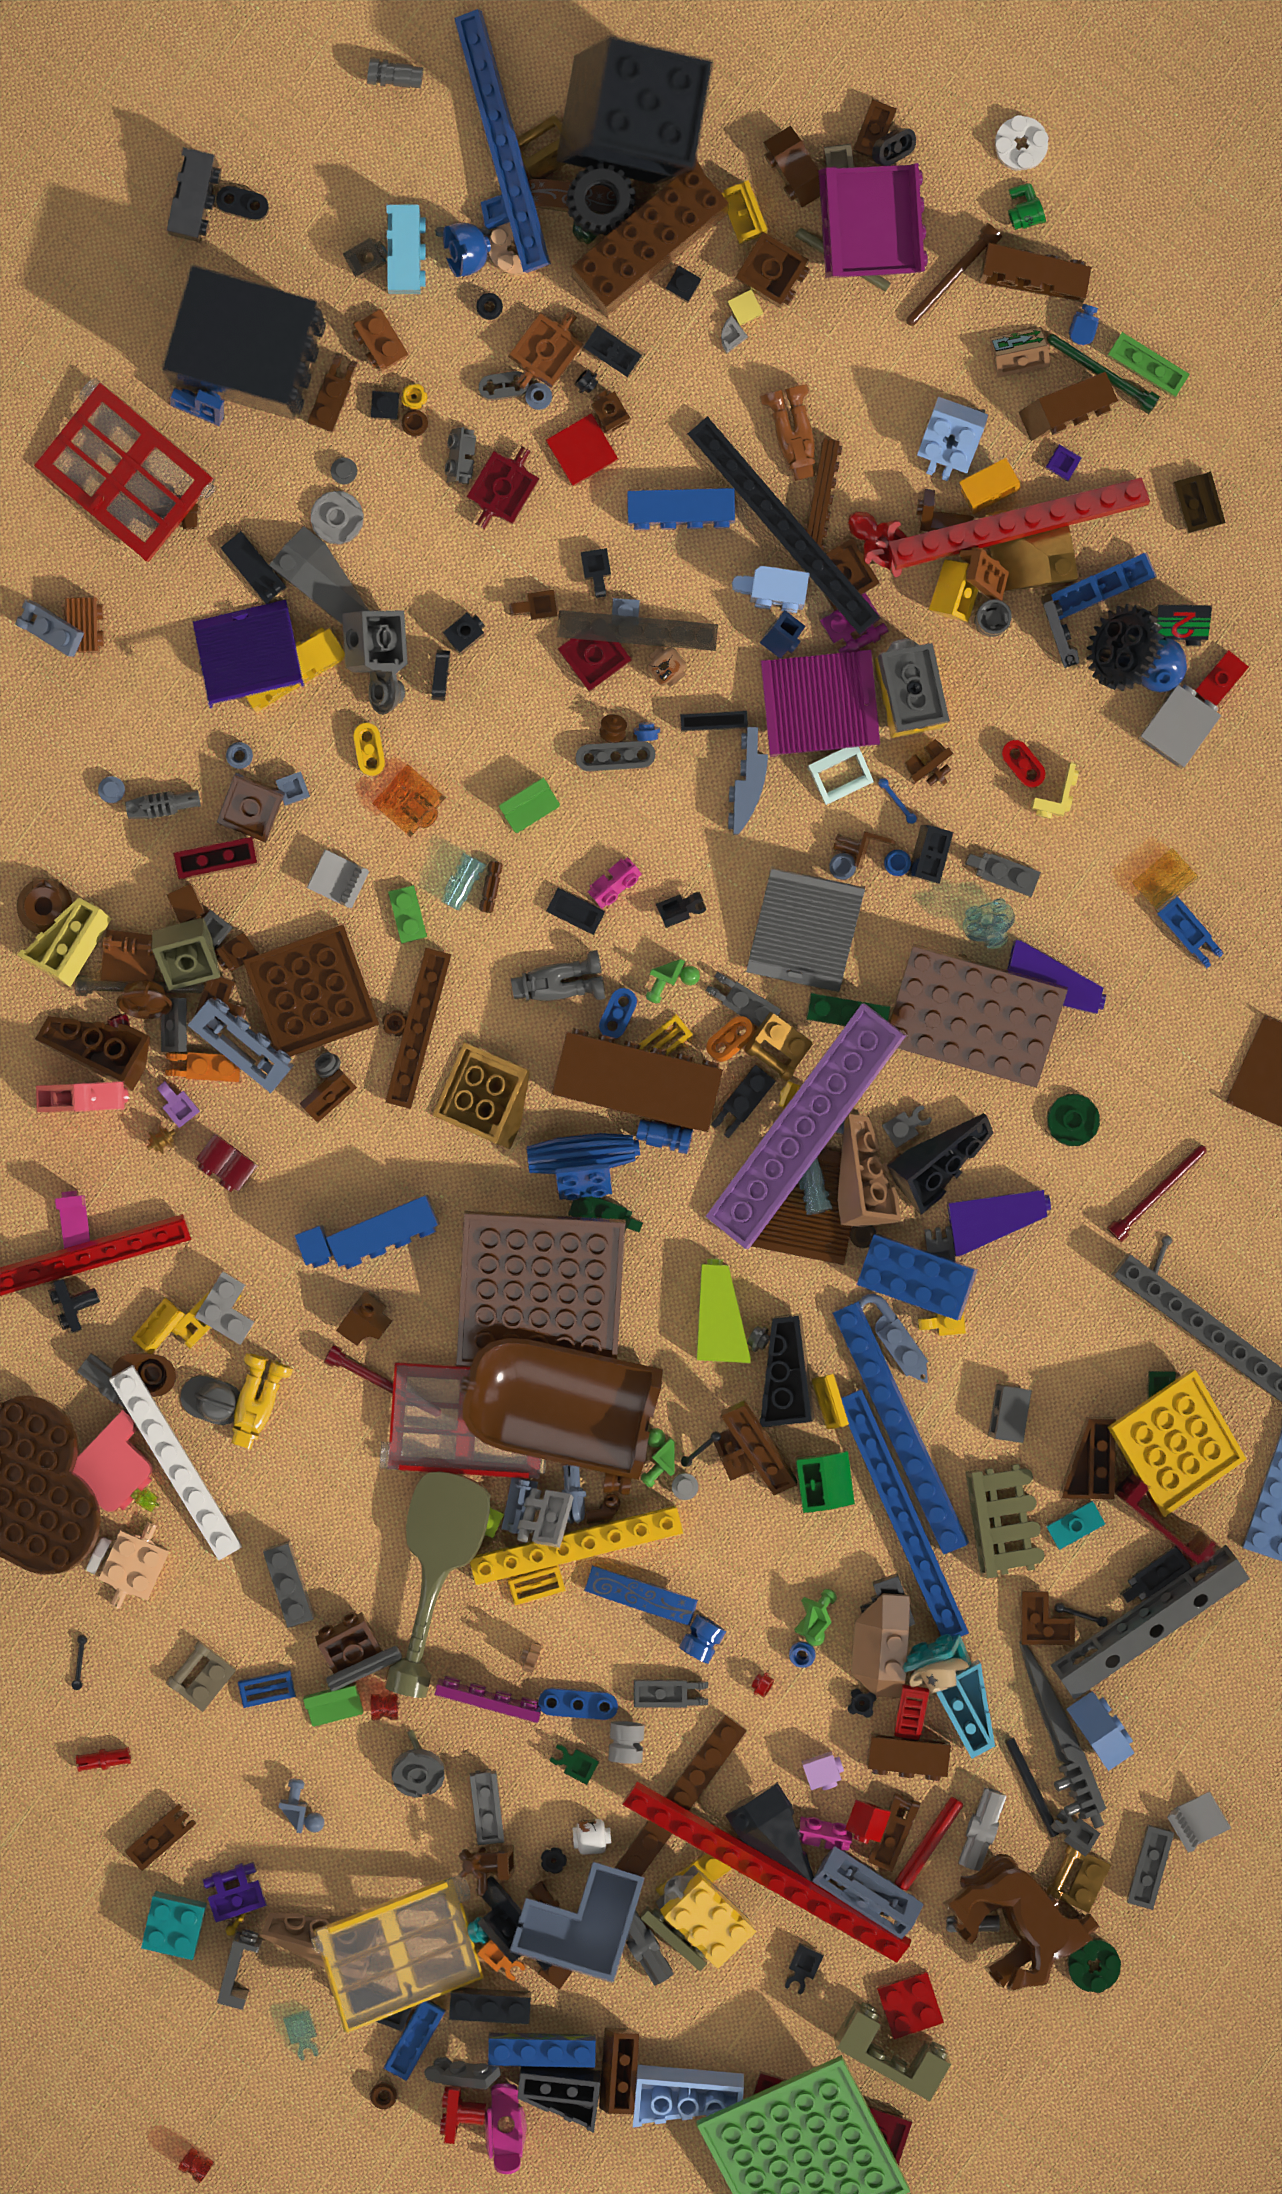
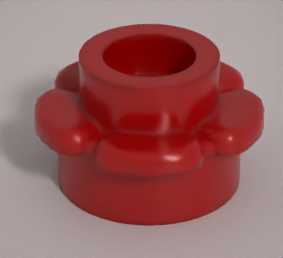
M768 1672L764 1673L763 1676L758 1674L751 1685L755 1696L760 1695L764 1698L770 1691L774 1679L768 1676Z

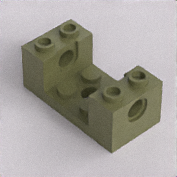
M854 2002L834 2038L836 2048L915 2094L931 2101L951 2066L948 2053L945 2052L946 2048L935 2041H932L931 2044L924 2041L908 2068L904 2060L893 2056L892 2059L883 2054L884 2050L881 2047L871 2043L881 2026V2022L878 2021L879 2016L876 2013L877 2009L866 2002H863L862 2005Z

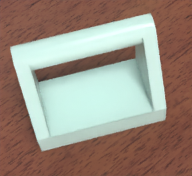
M859 747L843 748L807 767L825 805L874 782ZM855 756L864 775L826 793L818 773Z

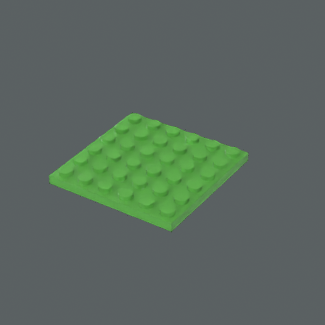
M842 2055L696 2121L697 2127L732 2194H907L910 2192V2187Z

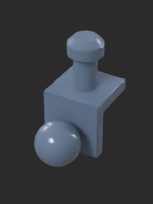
M292 1778L288 1783V1787H290L289 1800L281 1799L279 1808H281L297 1830L296 1833H302L304 1825L310 1832L316 1833L321 1831L325 1824L323 1816L314 1812L305 1817L307 1803L299 1802L301 1789H304V1781Z

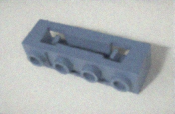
M210 998L188 1026L269 1093H272L293 1068L294 1065L290 1062L292 1060L291 1057L280 1049L277 1052L269 1045L271 1041L263 1034H255L250 1030V1024L241 1016L235 1017L228 1012L229 1007L218 998L216 1000ZM225 1025L228 1026L227 1030L259 1056L262 1054L265 1056L257 1066L254 1065L256 1061L225 1035L222 1034L221 1037L218 1035Z
M835 1846L824 1857L812 1882L900 1939L913 1928L924 1905L913 1895L901 1890L890 1880L878 1875L868 1866L858 1862L849 1856L847 1852ZM832 1878L838 1882L839 1886L843 1885L846 1888L842 1891L828 1882V1880ZM881 1911L884 1912L886 1917L890 1916L895 1919L894 1924L880 1916Z

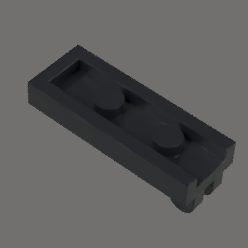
M241 531L221 547L222 551L265 604H268L287 588Z

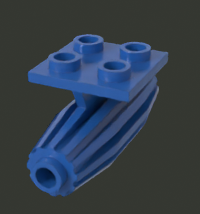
M597 1133L560 1137L527 1146L529 1173L556 1174L559 1200L566 1199L570 1201L577 1200L580 1197L592 1196L599 1198L612 1194L610 1168L635 1162V1156H640L639 1140H633V1135Z

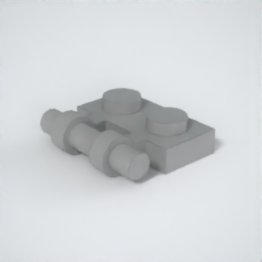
M531 1488L529 1497H526L524 1502L526 1509L523 1519L519 1521L517 1527L519 1530L517 1540L527 1542L529 1534L534 1532L532 1538L534 1543L560 1548L574 1497L568 1493L546 1490L542 1500L539 1499L541 1491ZM536 1510H540L537 1522H533Z

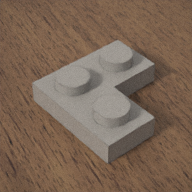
M222 1271L195 1318L241 1345L255 1321L232 1307L246 1285Z

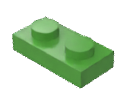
M415 886L389 891L401 944L426 938L427 933Z

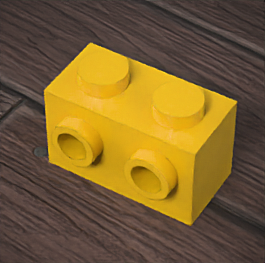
M944 560L929 607L930 611L945 618L969 622L978 589L966 580L968 563Z

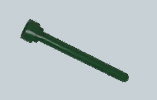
M1054 334L1047 336L1046 340L1050 345L1096 375L1106 372L1113 386L1137 400V404L1141 406L1140 410L1148 415L1160 398L1159 395L1152 391L1149 393L1146 390L1145 392L1139 390Z

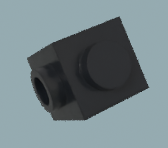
M467 612L447 628L443 635L461 655L485 635L482 630L485 625L476 614L471 617Z

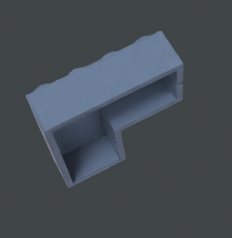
M593 1862L577 1914L526 1898L518 1922L523 1925V1928L517 1927L510 1952L613 1983L644 1877Z

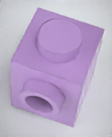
M832 1751L802 1761L811 1790L822 1787V1790H828L838 1785L837 1781L842 1780L839 1773L844 1772L840 1757L834 1758Z

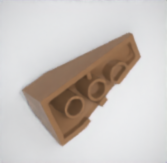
M848 1114L844 1122L838 1188V1207L841 1225L865 1227L901 1221L898 1194L895 1187H890L886 1176L889 1170L886 1163L882 1164L877 1152L879 1144L868 1116Z
M269 1913L261 1937L325 1968L314 1930L355 1913H345V1916H329V1913H320V1916H304L302 1913ZM379 1920L332 1938L337 1960L373 1946ZM371 1954L339 1966L342 1975L357 1980L363 1978Z

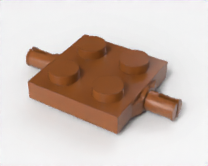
M570 311L567 312L560 323L551 321L540 313L513 348L509 358L519 364L524 370L515 382L517 386L521 384L520 388L525 389L533 377L552 388L581 350L583 343L574 338L568 330L577 319L574 314L571 317L572 313Z

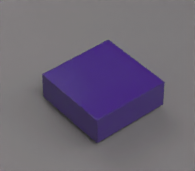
M1059 444L1045 469L1068 482L1082 457Z

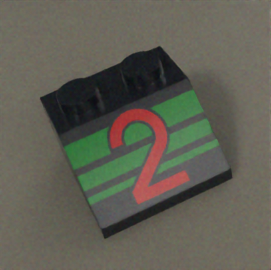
M1157 605L1152 610V615L1158 618L1156 623L1162 625V628L1158 631V633L1164 635V638L1161 640L1170 638L1176 642H1185V647H1201V642L1208 640L1212 605Z

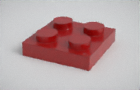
M927 1971L877 1987L894 2040L944 2023Z

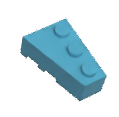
M387 205L388 293L421 294V287H426V271H421V260H426V244H421V233H426V217H421L419 205Z
M979 1659L972 1662L969 1668L956 1671V1686L936 1692L971 1758L995 1747L982 1667Z

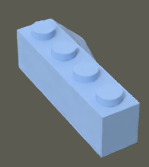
M637 2065L633 2128L641 2127L645 2123L655 2122V2124L666 2123V2120L682 2118L683 2121L693 2119L694 2116H708L743 2100L744 2074Z

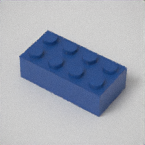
M425 1195L330 1235L326 1239L338 1267L345 1265L347 1270L363 1263L361 1258L370 1255V1258L373 1259L387 1252L386 1247L394 1244L397 1249L411 1243L410 1237L416 1234L423 1238L436 1232L435 1226L439 1225V1221L428 1196Z
M874 1234L857 1285L954 1320H961L978 1269L888 1237Z

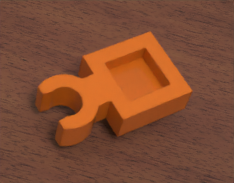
M491 1938L477 1952L496 1972L503 1967L506 1976L512 1981L516 1979V1976L511 1973L513 1966H518L522 1971L525 1970V1965L521 1960L517 1959L514 1963H511Z

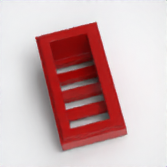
M903 1684L894 1724V1735L896 1737L920 1739L929 1688L912 1687ZM907 1697L918 1698V1699H921V1701H919V1700H913V1699H906V1698H907Z

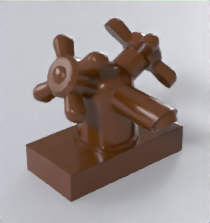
M503 1845L498 1852H486V1849L481 1847L477 1853H470L469 1850L463 1849L459 1854V1858L463 1861V1870L459 1875L461 1878L466 1877L469 1873L474 1875L477 1879V1896L482 1897L488 1890L487 1873H498V1880H509L514 1873V1845Z

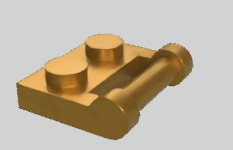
M770 1011L747 1043L744 1051L750 1056H756L778 1072L781 1079L788 1081L814 1043ZM763 1040L789 1058L787 1062L783 1064L761 1048Z
M1068 1844L1065 1849L1067 1854L1052 1886H1048L1046 1894H1051L1054 1898L1089 1913L1108 1874L1111 1863L1089 1853L1084 1856ZM1075 1859H1081V1865L1068 1893L1062 1891Z

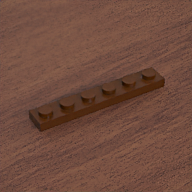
M425 948L385 1103L408 1109L412 1108L452 954Z

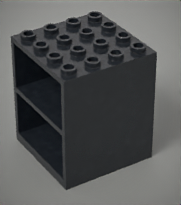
M609 36L575 55L556 162L582 168L591 165L595 167L597 164H603L606 167L612 165L615 166V170H622L626 178L629 177V179L655 185L694 169L713 60L614 36Z
M191 265L162 371L173 386L197 393L199 390L203 392L212 391L220 395L222 400L294 420L296 414L300 415L303 409V388L308 389L312 374L309 367L310 363L316 362L318 356L317 338H322L325 332L326 322H324L325 318H323L322 309H320L317 300Z

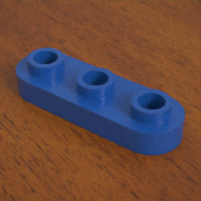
M547 1688L542 1691L538 1699L541 1711L550 1716L608 1720L614 1717L618 1710L617 1699L608 1692ZM549 1698L556 1699L557 1704L554 1707L547 1705L546 1701ZM581 1700L583 1707L581 1709L574 1708V1701ZM602 1702L609 1703V1710L602 1711L599 1707Z

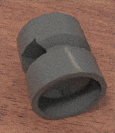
M989 600L983 603L974 617L978 632L986 637L1001 635L1010 626L1012 620L1009 607L1000 600Z

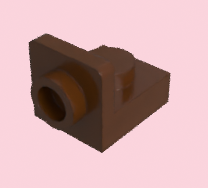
M244 932L216 949L219 954L216 956L218 963L223 970L229 968L231 972L243 966V960L259 955Z

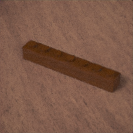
M826 438L823 439L807 527V533L823 551L825 544H822L823 537L826 538L828 530L825 527V523L829 521L831 511H828V506L832 505L834 495H831V489H835L837 480L834 478V472H838L839 462L836 461L837 456H841L842 446L839 445L840 441Z

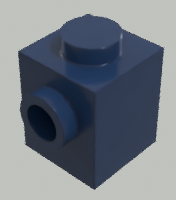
M784 610L759 643L781 659L787 651L792 653L801 642L798 637L806 626Z

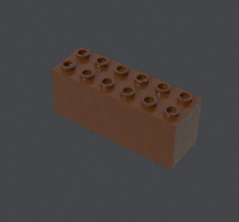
M695 163L694 169L678 175L571 266V276L602 314L607 317L727 216L729 202Z
M573 1028L572 1033L566 1032L552 1095L704 1132L709 1131L723 1073L722 1069H718L719 1063L703 1060L702 1064L692 1062L693 1057L677 1053L676 1058L666 1056V1050L651 1047L650 1052L640 1050L641 1044L625 1041L623 1046L615 1044V1038L600 1034L598 1039L588 1037V1031Z

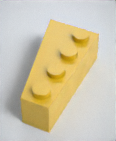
M322 627L310 634L311 639L308 641L295 643L304 684L345 660V652L330 628L324 630ZM299 683L245 697L257 713L301 685Z

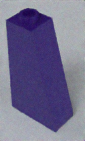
M1014 940L1007 970L1068 987L1063 1007L1092 1014H1098V1009L1103 1010L1106 1001V994H1102L1103 987L1020 940Z
M1034 1190L947 1203L955 1256H962L1048 1217L1047 1211L1051 1210L1049 1194L1044 1195V1190Z

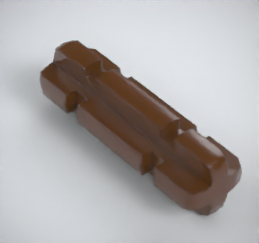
M490 861L487 871L489 873L485 878L482 892L483 900H481L479 906L481 912L492 913L495 903L493 901L496 899L500 882L498 877L503 868L501 862Z

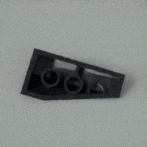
M983 1113L907 1149L888 1165L895 1184L918 1213L922 1215L947 1192L944 1189L953 1177L958 1178L962 1171L959 1169L968 1158H974L994 1132L987 1115Z
M778 1782L739 1801L725 1814L736 1834L745 1844L812 1882L814 1876L807 1853L802 1850L799 1838L801 1834L793 1821L792 1815L794 1811L792 1804Z

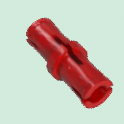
M126 1747L110 1751L99 1749L97 1753L76 1755L78 1772L97 1768L108 1770L110 1766L131 1764L130 1748Z

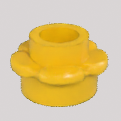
M420 384L407 385L402 390L403 396L401 401L405 407H410L411 410H418L427 402V393L424 392V387ZM413 394L417 396L416 399H412Z

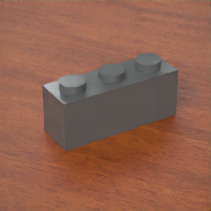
M291 1541L265 1548L263 1554L287 1628L313 1620L315 1615Z

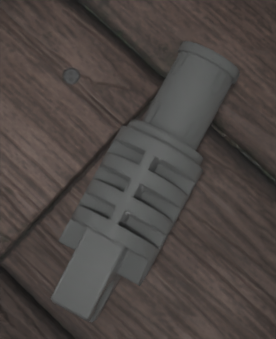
M198 790L180 794L168 791L145 795L125 802L128 819H151L174 815L180 809L201 807Z

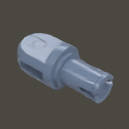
M565 1465L563 1466L565 1490H562V1493H568L574 1497L567 1522L571 1524L574 1521L580 1523L585 1516L584 1497H586V1491H583L580 1487V1467Z

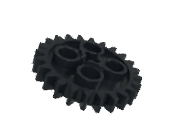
M1126 604L1125 608L1117 606L1116 613L1111 610L1108 611V619L1100 618L1101 627L1094 626L1097 634L1096 636H1089V639L1094 642L1093 645L1087 646V649L1092 651V654L1086 657V660L1093 662L1088 669L1094 671L1092 677L1098 679L1099 684L1112 690L1124 691L1125 687L1133 689L1134 682L1139 685L1142 684V676L1150 677L1149 668H1157L1153 661L1154 659H1161V656L1157 654V650L1163 649L1164 646L1158 644V641L1164 638V635L1158 633L1162 625L1156 623L1158 618L1151 615V611L1138 605L1131 606Z

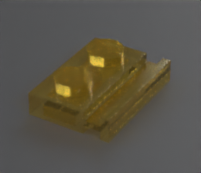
M1171 848L1137 877L1132 884L1159 912L1198 879V875Z

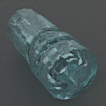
M466 853L462 854L459 860L461 862L460 865H456L455 869L457 871L454 876H451L444 889L445 894L441 899V902L460 911L463 903L468 898L475 880H479V873H483L486 867L485 863Z
M817 1157L799 1180L800 1190H804L805 1195L803 1202L807 1203L805 1205L806 1215L832 1210L831 1200L827 1199L829 1192L825 1191L822 1169Z

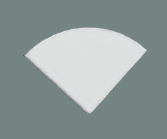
M105 1537L100 1539L88 1562L86 1571L95 1575L111 1544V1540Z

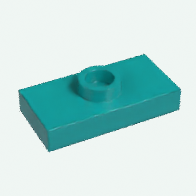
M1090 1501L1046 1525V1528L1060 1550L1106 1524L1094 1502Z

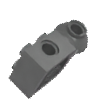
M359 611L342 614L345 666L353 673L370 672L368 694L371 706L378 714H387L393 711L398 704L402 703L405 697L404 685L401 681L397 680V672L408 664L404 611Z

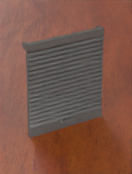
M771 866L746 972L840 992L865 886L861 885L860 887L781 870Z

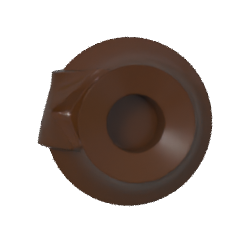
M34 877L33 881L27 884L19 894L17 900L18 917L28 930L37 934L45 933L55 923L54 920L73 901L69 891L58 879Z
M150 980L127 984L123 994L116 1000V1004L122 1012L140 1019L159 1018L163 1014H168L173 1008L171 1000L165 995L164 988L157 983L150 982Z

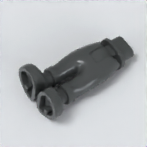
M598 950L590 951L587 959L581 963L580 961H573V963L546 965L536 968L527 974L522 973V977L511 978L514 999L526 998V1001L530 999L552 1001L576 995H585V992L593 994L597 1000L606 999L602 976L587 980L580 979L571 982H561L562 979L602 973Z

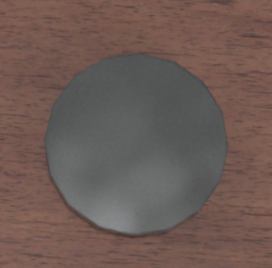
M412 1749L400 1754L395 1759L391 1768L392 1780L396 1789L404 1795L414 1798L422 1797V1795L428 1793L429 1795L435 1793L442 1786L445 1779L444 1764L439 1756L424 1749Z

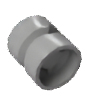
M626 1721L611 1722L610 1738L613 1740V1743L609 1745L608 1761L627 1764L642 1763L643 1747L640 1745V1742L644 1740L645 1724Z

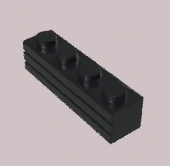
M747 711L680 714L681 732L744 729L748 727Z

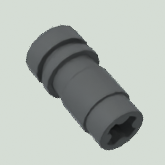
M370 57L367 84L377 85V83H380V86L391 84L398 87L421 89L423 67L402 63H388L386 59H383V62H381L378 58Z

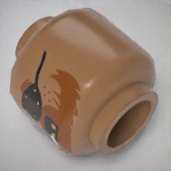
M659 647L649 655L651 661L647 666V670L659 685L671 687L686 675L684 670L687 664L675 648L670 647L664 650L662 647Z

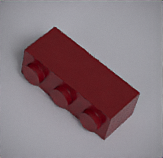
M253 837L173 853L178 879L180 880L259 865Z

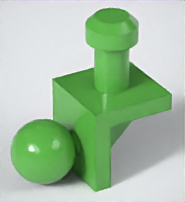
M682 959L652 969L649 975L655 977L656 981L651 991H647L646 999L655 1004L660 1003L662 999L660 995L665 984L668 983L674 986L679 975L684 984L688 986L695 985L700 979L699 970L694 966L682 968L685 963Z
M652 1428L648 1431L650 1432L648 1445L653 1448L660 1447L652 1455V1458L657 1463L647 1473L644 1472L641 1475L642 1482L648 1487H652L655 1484V1480L664 1470L670 1476L675 1473V1442L671 1437L665 1442V1434L659 1428Z
M824 1589L821 1593L822 1597L818 1602L806 1597L801 1600L807 1615L794 1630L796 1633L805 1636L806 1642L812 1646H819L824 1642V1631L832 1623L826 1608L829 1604H834L837 1596L831 1589Z

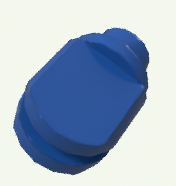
M1083 304V313L1076 311L1069 330V336L1077 345H1086L1093 341L1099 324V318L1093 315L1094 313L1097 314L1098 308Z

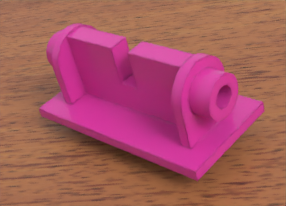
M628 857L624 860L621 858L608 870L613 876L610 881L603 874L590 885V889L587 892L601 909L615 902L618 895L626 888L632 887L638 881V877L642 875Z
M800 1817L799 1830L801 1837L799 1840L801 1844L819 1847L821 1839H825L824 1848L832 1850L835 1846L842 1851H849L850 1843H852V1833L845 1830L846 1825L843 1823L825 1822L815 1817Z

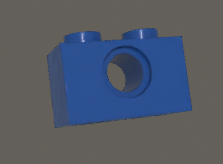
M323 1225L294 1235L305 1265L312 1264L313 1268L330 1262L328 1257L332 1256L333 1253L326 1239L327 1235Z

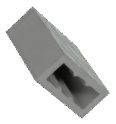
M1185 684L1182 687L1178 685L1171 691L1138 738L1180 769L1187 765L1222 716L1217 713L1219 709L1208 700H1205L1203 703L1195 697L1197 692Z

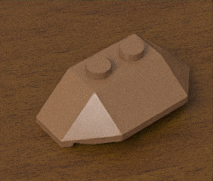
M883 1593L854 1623L851 1673L876 1697L900 1698L903 1684L905 1685L906 1672H904L902 1666L907 1662L909 1595Z

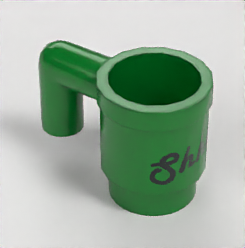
M1030 183L1009 189L1011 199L1025 195L1027 200L1008 210L1014 230L1026 229L1046 223L1042 204Z

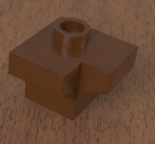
M365 1291L336 1331L358 1346L367 1337L379 1340L393 1320L382 1313L387 1306Z

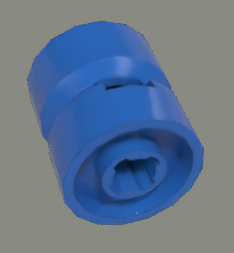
M697 1614L690 1625L691 1634H685L679 1648L692 1657L709 1664L715 1653L714 1645L720 1644L727 1631L711 1620Z

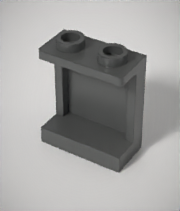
M250 1930L236 1933L221 1985L218 2004L243 2010L249 1990L234 1986L243 1949L257 1953L260 1949L263 1938L258 1937V1933Z

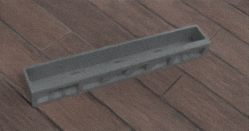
M1128 1253L1125 1255L1111 1275L1282 1402V1368L1134 1256Z
M1224 1545L1206 1563L1202 1561L1054 1662L1051 1667L1075 1700L1250 1578L1229 1547ZM1217 1565L1214 1571L1206 1573L1209 1567ZM1206 1573L1204 1578L1196 1583L1194 1582L1199 1574ZM1098 1649L1089 1657H1085L1079 1664H1074L1077 1658L1085 1656L1089 1650Z

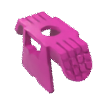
M497 2084L491 2087L492 2107H489L485 2113L486 2150L489 2159H493L494 2147V2168L497 2172L512 2174L518 2171L521 2166L527 2123L523 2107L519 2106L517 2099L518 2087L514 2084ZM504 2116L512 2118L515 2123L513 2130L508 2133L500 2131L497 2125L499 2119Z

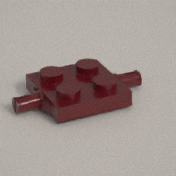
M521 446L514 460L505 458L493 451L466 496L483 510L475 523L478 527L481 525V528L485 530L492 516L501 518L511 525L514 524L540 478L528 472L523 465L531 453L530 450Z

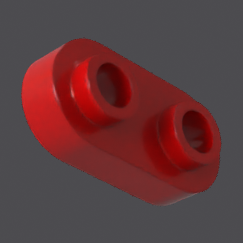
M1012 740L1004 745L1001 752L1002 759L1017 779L1028 788H1035L1042 784L1046 776L1045 769L1026 744L1019 740ZM1012 749L1019 751L1017 759H1013L1010 756ZM1028 770L1036 772L1035 779L1031 780L1027 777Z

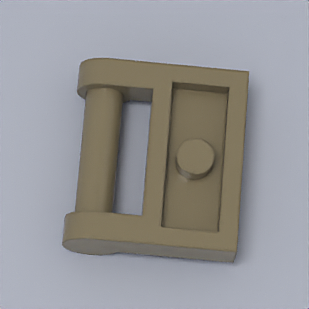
M199 1640L194 1646L195 1650L177 1673L168 1678L166 1684L203 1712L237 1669ZM203 1656L207 1657L210 1661L187 1688L182 1682Z

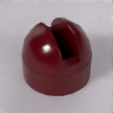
M125 1013L107 1020V1023L115 1028L118 1027V1024L130 1026L129 1018Z

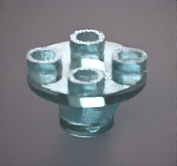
M995 899L991 903L979 907L973 906L966 910V918L962 926L965 935L969 939L983 941L989 949H997L1007 943L1009 938L1007 931L1015 921V914L1012 907L1004 899Z

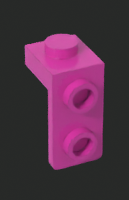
M77 1190L61 1192L62 1198H56L55 1204L56 1209H59L65 1249L90 1241L85 1195H77Z

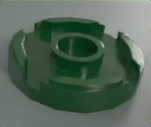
M1066 1094L1057 1098L1050 1106L1047 1114V1127L1051 1136L1059 1143L1067 1146H1081L1089 1142L1097 1134L1100 1126V1114L1097 1107L1088 1097L1080 1094Z

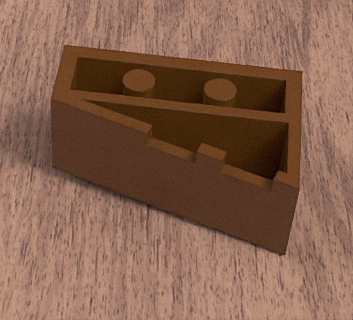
M1103 372L1038 398L1018 413L1030 440L1034 441L1050 433L1052 435L1066 430V426L1072 423L1074 426L1080 425L1088 421V416L1096 414L1097 417L1112 411L1110 406L1118 402V399L1106 372Z
M1085 1418L1058 1495L1061 1499H1115L1116 1441L1108 1428L1116 1422L1115 1418Z

